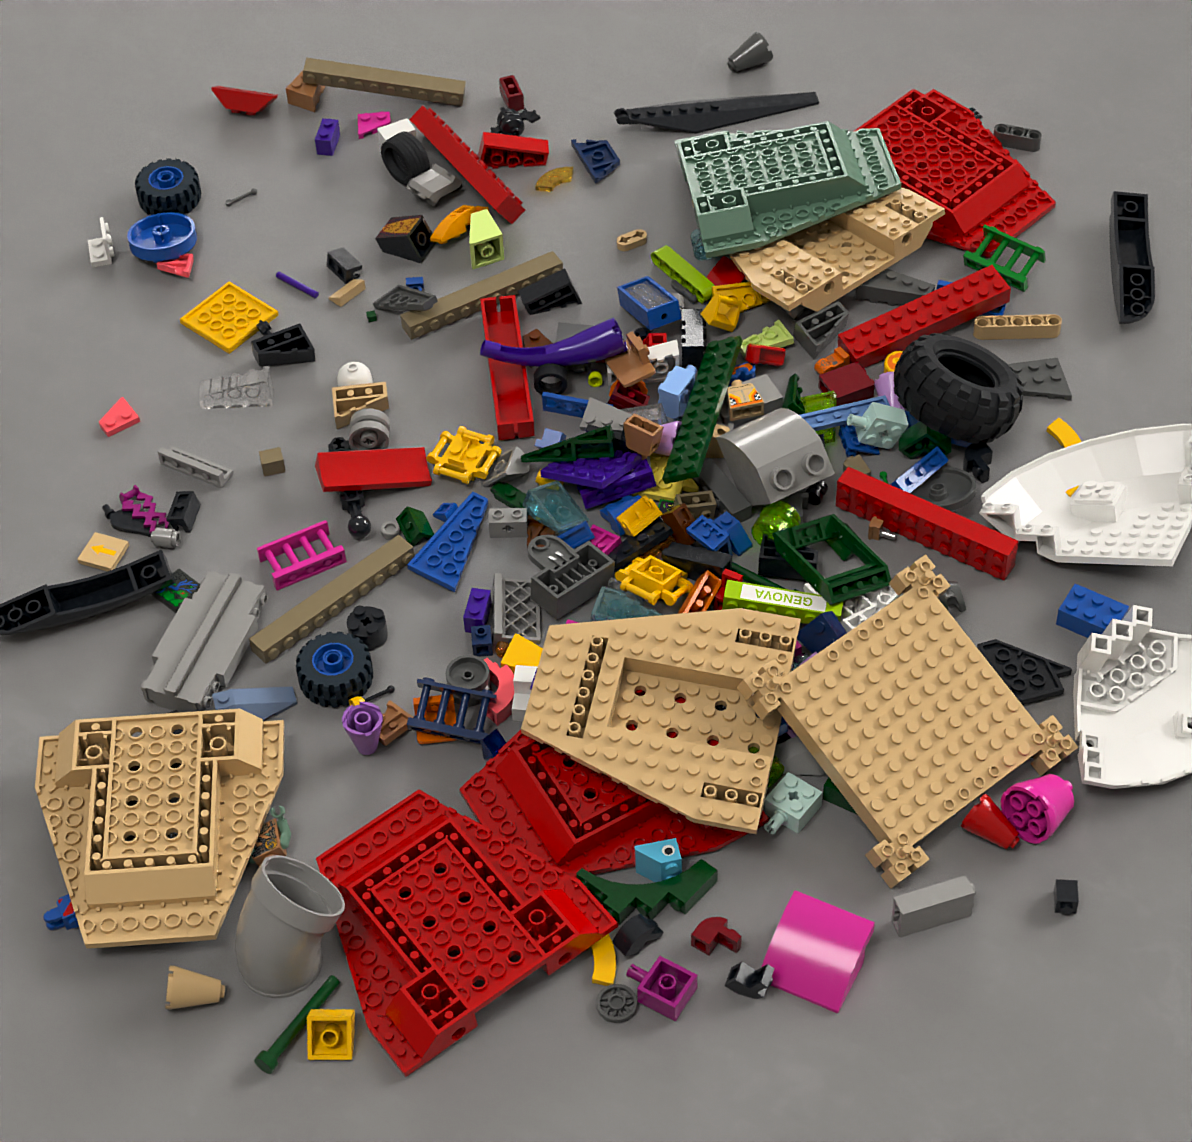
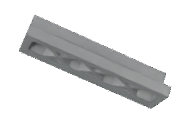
M173 446L169 450L161 447L158 451L161 465L222 488L234 474L233 470Z

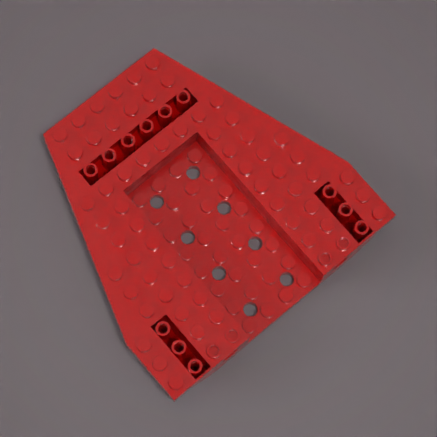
M913 88L859 127L880 129L900 179L901 188L909 189L945 208V215L932 222L933 225L926 237L928 239L975 253L985 238L983 232L984 224L990 227L993 226L999 231L1016 238L1055 208L1056 202L1045 190H1041L1038 186L1039 183L1035 179L1032 180L1028 171L1016 159L1010 156V152L1002 147V143L989 129H985L982 126V122L979 118L976 119L974 117V113L970 109L935 89L924 95ZM991 240L982 255L990 258L1000 243Z
M643 690L635 692L638 696H643L646 693ZM682 697L675 699L677 703H684L686 701ZM630 724L626 728L633 731L636 730V725ZM521 730L498 751V754L493 759L491 758L486 762V766L478 773L476 772L459 789L461 796L480 824L491 829L494 834L501 838H507L510 840V843L523 847L544 859L549 865L555 868L558 867L564 870V873L567 875H573L574 877H576V873L581 868L595 875L635 867L634 846L676 838L681 858L717 851L749 834L694 823L686 819V816L672 812L669 807L659 802L657 804L628 789V786L625 784L617 783L611 777L603 773L599 774L572 760L571 756L555 751V748L548 744H542L522 734ZM669 732L667 736L669 738H676L678 734ZM711 739L707 743L715 746L718 744V741ZM570 760L575 764L572 767H566L564 762ZM587 792L596 794L592 799H588L584 795ZM762 811L758 828L769 821L764 811Z
M420 789L316 857L320 873L335 885L344 899L345 909L337 920L336 926L368 1030L405 1077L478 1026L475 1013L540 967L543 968L548 976L618 927L617 921L578 878L573 875L569 876L564 873V870L549 865L544 859L519 845L516 846L510 843V840L507 838H501L494 834L491 829L466 815L462 816L452 807H446L439 800ZM440 867L446 868V871L442 874L435 873ZM404 891L411 892V895L407 898L400 897ZM463 896H469L471 898L466 903H462L459 901ZM429 920L435 921L432 927L424 926ZM489 925L496 927L492 932L484 931ZM452 950L460 951V954L456 957L449 956ZM513 955L521 957L518 962H511L509 960ZM478 980L485 981L482 987L474 986V983Z

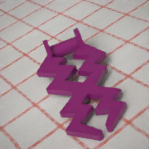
M136 485L127 493H120L119 498L122 504V511H133L132 519L145 518L143 526L150 527V534L152 531H155L157 521H152L153 518H159L158 525L165 523V528L168 529L170 522H167V518H165L166 513L155 512L156 503H151L153 496L140 492ZM136 497L137 501H144L143 509H149V511L140 512L141 504H133L134 500L129 499Z

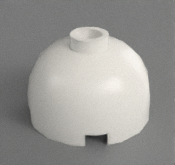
M360 362L346 363L337 374L338 387L373 383L369 368Z

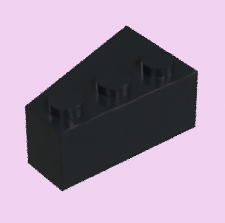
M565 268L518 290L522 303L529 315L551 311L550 308L558 306L565 308L567 304H582L577 289Z
M300 323L251 341L252 354L259 367L315 362L314 347Z
M763 533L758 575L805 580L777 552L774 539L768 538V534ZM808 547L796 549L817 570L819 551Z

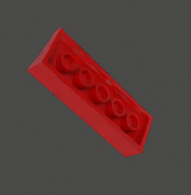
M425 447L319 452L316 457L315 468L323 492L431 486L432 483Z

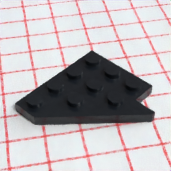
M997 639L977 644L978 650L1022 705L1064 694V688L1059 678L1071 675L1072 669L1070 667Z

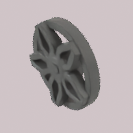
M622 984L606 986L597 996L596 1006L598 1013L608 1022L628 1021L637 1010L636 994L631 988ZM621 990L626 991L630 995L623 996ZM611 991L610 997H609V996H604V997H603V995H604L605 993ZM634 1003L633 1008L630 1011L628 1007ZM600 1006L606 1008V1011L604 1012Z

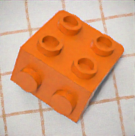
M442 694L429 696L424 715L426 721L433 722L436 720ZM450 694L444 718L445 725L450 726L456 724L453 694ZM420 697L413 698L415 716L417 714ZM417 731V741L419 744L457 740Z

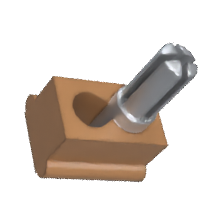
M876 516L872 518L868 529L869 540L879 541L880 537L896 539L897 535L895 533L883 530V520L877 519Z

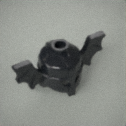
M502 107L497 117L498 126L491 127L490 129L491 133L520 136L525 128L523 120L534 123L541 119V117L536 114L535 110L527 111L525 108L523 112L519 113L514 109Z

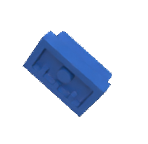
M701 515L686 528L687 534L708 550H719L722 553L733 556L730 534L725 529H720L711 518L707 519Z

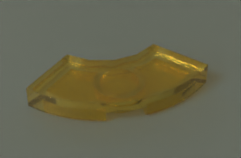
M559 167L546 172L538 179L535 189L537 191L552 192L557 185L571 182L574 167Z

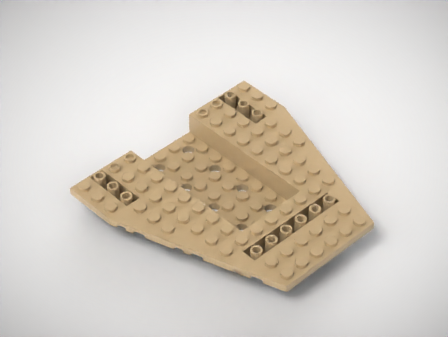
M901 188L762 247L730 254V258L740 272H743L745 279L751 283V287L756 292L788 311L801 304L818 312L919 249L933 225L932 222L945 215V208L909 189Z
M736 608L549 625L523 719L521 733L542 744H548L555 748V751L571 756L572 760L599 774L603 773L611 777L617 783L625 784L628 786V789L657 804L659 802L669 807L672 812L680 813L694 823L757 834L782 715L776 710L770 716L761 720L752 709L755 704L754 700L750 698L746 701L737 687L743 679L755 671L758 672L762 666L774 658L784 669L782 677L792 671L801 619ZM637 690H643L646 692L643 696H638L635 694ZM682 697L686 701L684 703H677L675 699ZM717 705H724L726 709L719 711L715 707ZM634 724L637 726V729L630 731L626 727ZM675 732L678 736L676 738H669L667 733ZM714 739L718 741V744L711 746L707 742ZM756 747L759 749V752L755 754L750 753L748 749Z
M242 709L78 719L63 729L57 736L39 737L35 790L86 949L217 939L284 775V720L263 721V719ZM177 729L183 730L180 734H173ZM135 732L142 733L138 737H132ZM174 763L181 764L178 768H171ZM133 766L140 767L136 771H130V768ZM174 797L180 798L176 803L169 802ZM132 800L138 801L137 804L133 806L127 805ZM170 833H178L175 838L167 837ZM130 835L136 836L132 841H125Z

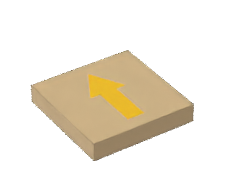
M95 532L78 557V563L104 571L113 570L128 549L129 542Z

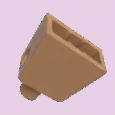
M635 413L624 422L627 448L637 452V454H641L642 460L647 459L658 449L664 427Z

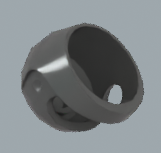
M947 581L950 587L938 599L947 610L948 606L955 605L960 612L965 611L966 606L959 583L957 581Z

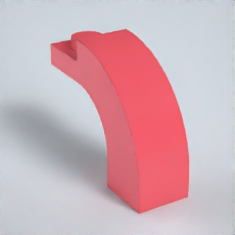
M486 658L484 661L488 664L490 681L498 688L495 693L497 695V702H489L487 717L498 726L512 713L515 694L514 674L507 665L500 668L496 662Z

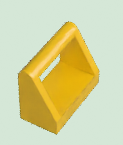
M715 294L701 312V315L709 325L733 332L737 326L742 302ZM720 302L732 306L726 315L717 313Z

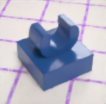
M423 277L406 278V287L422 291V288H424Z

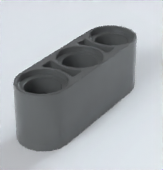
M997 124L994 127L993 135L1002 143V147L1029 152H1037L1040 149L1042 133L1038 130L1008 124Z

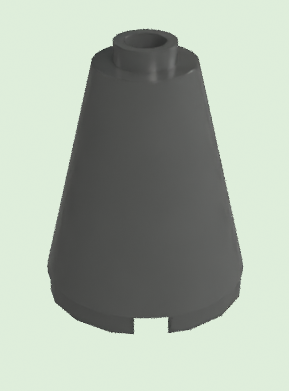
M753 33L728 58L727 65L731 71L738 72L773 59L772 50L768 51L767 46L769 44L761 33Z

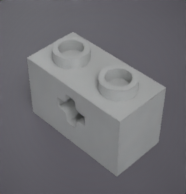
M527 508L489 509L490 538L528 537Z

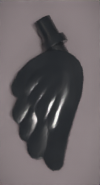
M108 504L103 505L102 509L105 512V517L110 519L111 526L114 529L151 537L150 527L143 526L145 518L132 519L133 511H122L121 509L115 512Z

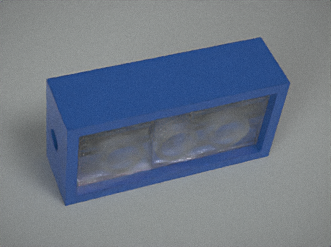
M649 276L617 287L620 306L649 330L682 319L678 299Z

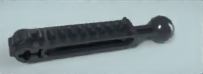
M335 437L328 444L329 452L352 451L349 441L343 437ZM362 490L339 491L342 510H348V513L351 515V519L348 522L349 533L355 538L362 539L366 537L371 531V523L367 517L362 515L361 507L365 506Z

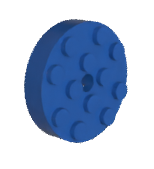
M159 213L145 217L133 224L127 233L130 251L134 256L157 263L163 260H175L187 253L195 246L197 233L195 224L190 217L180 213Z

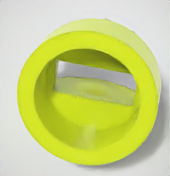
M593 371L588 376V383L592 387H599L603 382L602 375L597 371Z

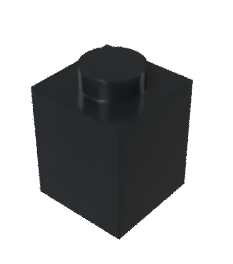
M1056 879L1054 886V912L1065 915L1076 914L1079 903L1078 880Z

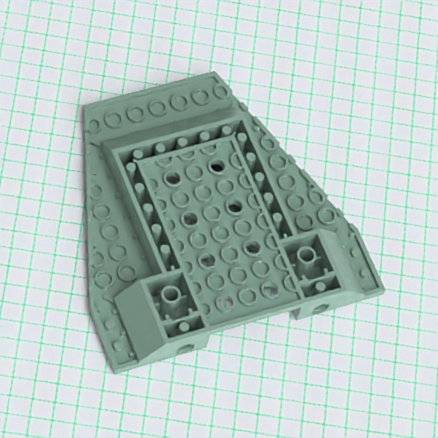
M825 121L785 130H755L752 133H744V130L737 131V133L720 131L674 140L684 180L688 183L695 219L706 258L750 251L901 189L900 179L879 128H859L857 131L848 132V129H841L831 122Z

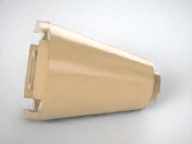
M169 966V971H173V973L168 974L166 1002H170V1004H165V1009L172 1010L217 1003L220 998H224L225 985H221V980L177 966Z

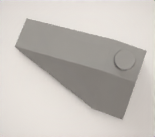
M798 736L776 745L770 776H780L788 772L796 777H800V775H813V777L827 776L826 772Z

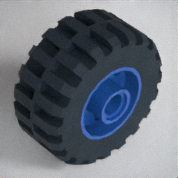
M166 158V160H157L155 163L151 162L147 167L142 168L135 179V189L139 205L148 215L159 213L188 214L192 211V208L198 205L201 199V188L197 171L192 165H189L186 161L182 162L180 159L172 160L171 158Z
M337 631V633L326 632V635H317L314 640L310 639L306 646L300 649V654L297 655L296 672L300 689L305 697L310 698V701L315 704L319 702L320 706L327 707V705H331L332 708L338 707V705L347 706L349 705V699L360 695L364 696L367 689L371 687L373 667L369 649L358 637L354 638L352 634L347 633L345 635L344 632Z

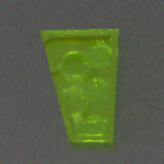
M834 391L800 398L804 405L805 413L836 407L837 394ZM836 427L815 431L818 435L824 434L825 444L835 442Z

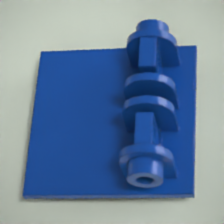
M847 424L840 426L838 434L841 437L847 457H855L858 451L880 455L878 447L859 443L855 426Z

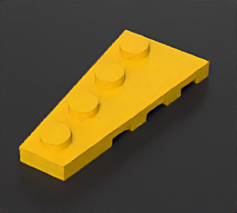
M750 282L712 286L711 288L712 296L720 294L741 301L740 313L771 301L753 290ZM720 302L717 313L726 315L732 306Z

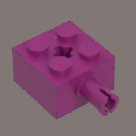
M662 956L657 958L649 972L635 966V964H631L626 973L627 977L640 982L637 988V1002L673 1021L677 1020L697 990V974Z

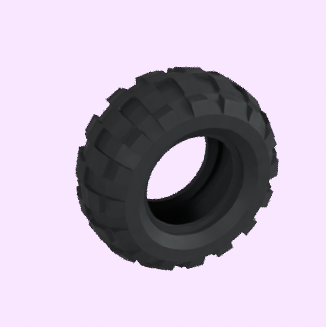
M940 333L922 335L906 347L895 366L894 393L899 397L898 401L902 407L910 412L909 414L927 427L950 438L975 444L979 442H993L994 439H998L1012 428L1022 410L1023 387L1021 386L1022 381L1019 376L997 355L978 344L960 337Z

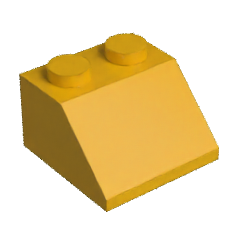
M355 1009L310 1010L307 1015L308 1060H352L355 1036Z

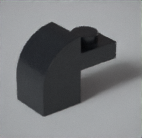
M983 442L978 444L972 443L966 448L964 453L963 470L968 473L972 472L974 477L978 478L981 483L989 480L990 468L988 465L991 464L993 453L991 448Z
M638 914L629 919L619 929L612 943L624 956L639 954L646 941L660 939L664 932L654 920L646 919L642 914Z
M740 962L731 967L725 986L739 995L753 999L763 998L767 988L772 984V974L775 968L767 964L755 970L746 963Z

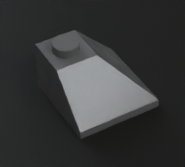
M516 446L495 459L488 470L489 474L484 479L482 486L487 487L495 485L497 482L502 483L525 476L530 470L531 462H521V455L525 453Z

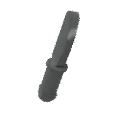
M672 279L671 286L692 303L697 301L696 295Z

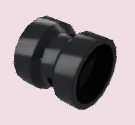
M824 481L816 482L806 490L809 493L808 503L819 505L822 502L823 496L828 490V486Z

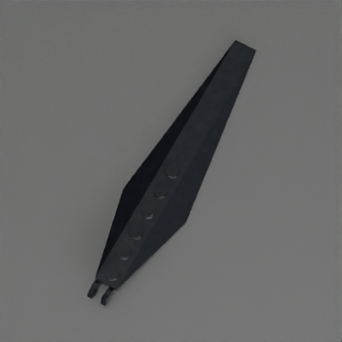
M816 92L688 100L632 109L618 108L614 111V115L617 117V124H644L697 134L817 105L819 100Z

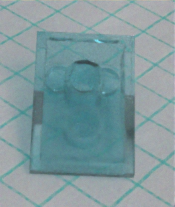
M558 480L528 490L522 504L524 508H527V512L533 519L558 533L569 530L585 520L587 523L589 522L587 516Z

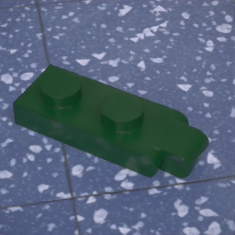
M497 482L490 489L494 494V498L508 507L527 508V516L538 507L537 500L508 483L502 484Z

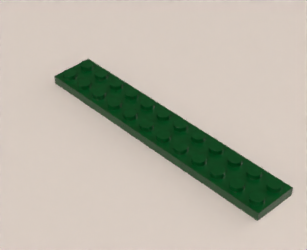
M741 336L728 337L719 341L714 340L707 344L681 421L682 424L679 427L662 477L665 484L699 477L743 342Z

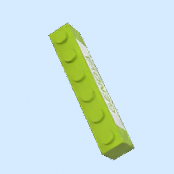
M727 580L722 610L745 608L801 619L800 623L809 624L821 613L833 611L840 621L843 601L830 605L818 594Z

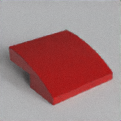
M725 256L718 261L706 277L715 286L744 283L746 281L743 272H740L734 262Z

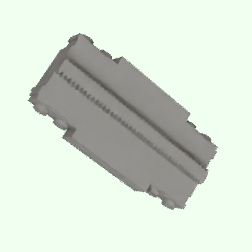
M208 571L205 578H202L200 588L197 592H194L192 599L185 598L152 654L154 665L150 669V675L147 680H144L141 685L144 699L154 701L156 706L174 711L177 710L178 712H195L208 709L213 697L212 694L218 692L220 685L227 687L250 645L249 638L255 635L258 630L257 619L262 606L268 600L265 585L260 586L253 582L242 580L240 575L228 573V576H225L215 571Z

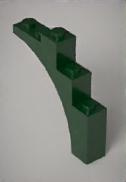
M700 859L692 867L675 877L648 884L612 882L597 877L583 868L576 873V877L603 904V907L620 925L635 909L643 916L653 920L670 904L674 910L686 915L717 883L718 870L703 859Z

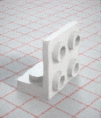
M103 217L100 218L103 238L88 240L92 268L112 264L111 257H114L113 247H110L113 245L110 234H107L110 233L108 223H104Z

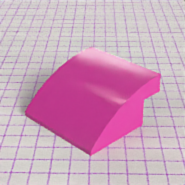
M794 890L775 930L762 967L768 964L775 968L772 974L773 981L771 986L838 1014L864 963L865 948L874 932L875 922Z

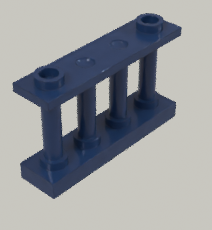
M428 677L417 679V686L423 689L416 716L414 718L408 717L407 728L409 730L487 746L488 733H485L483 729L489 702H497V695L493 691L483 689L481 692L437 683L434 679ZM430 690L442 692L437 717L433 722L426 721V718H424ZM450 694L462 696L456 724H453V726L445 725L444 722ZM470 698L482 700L476 727L473 730L465 729L464 726Z

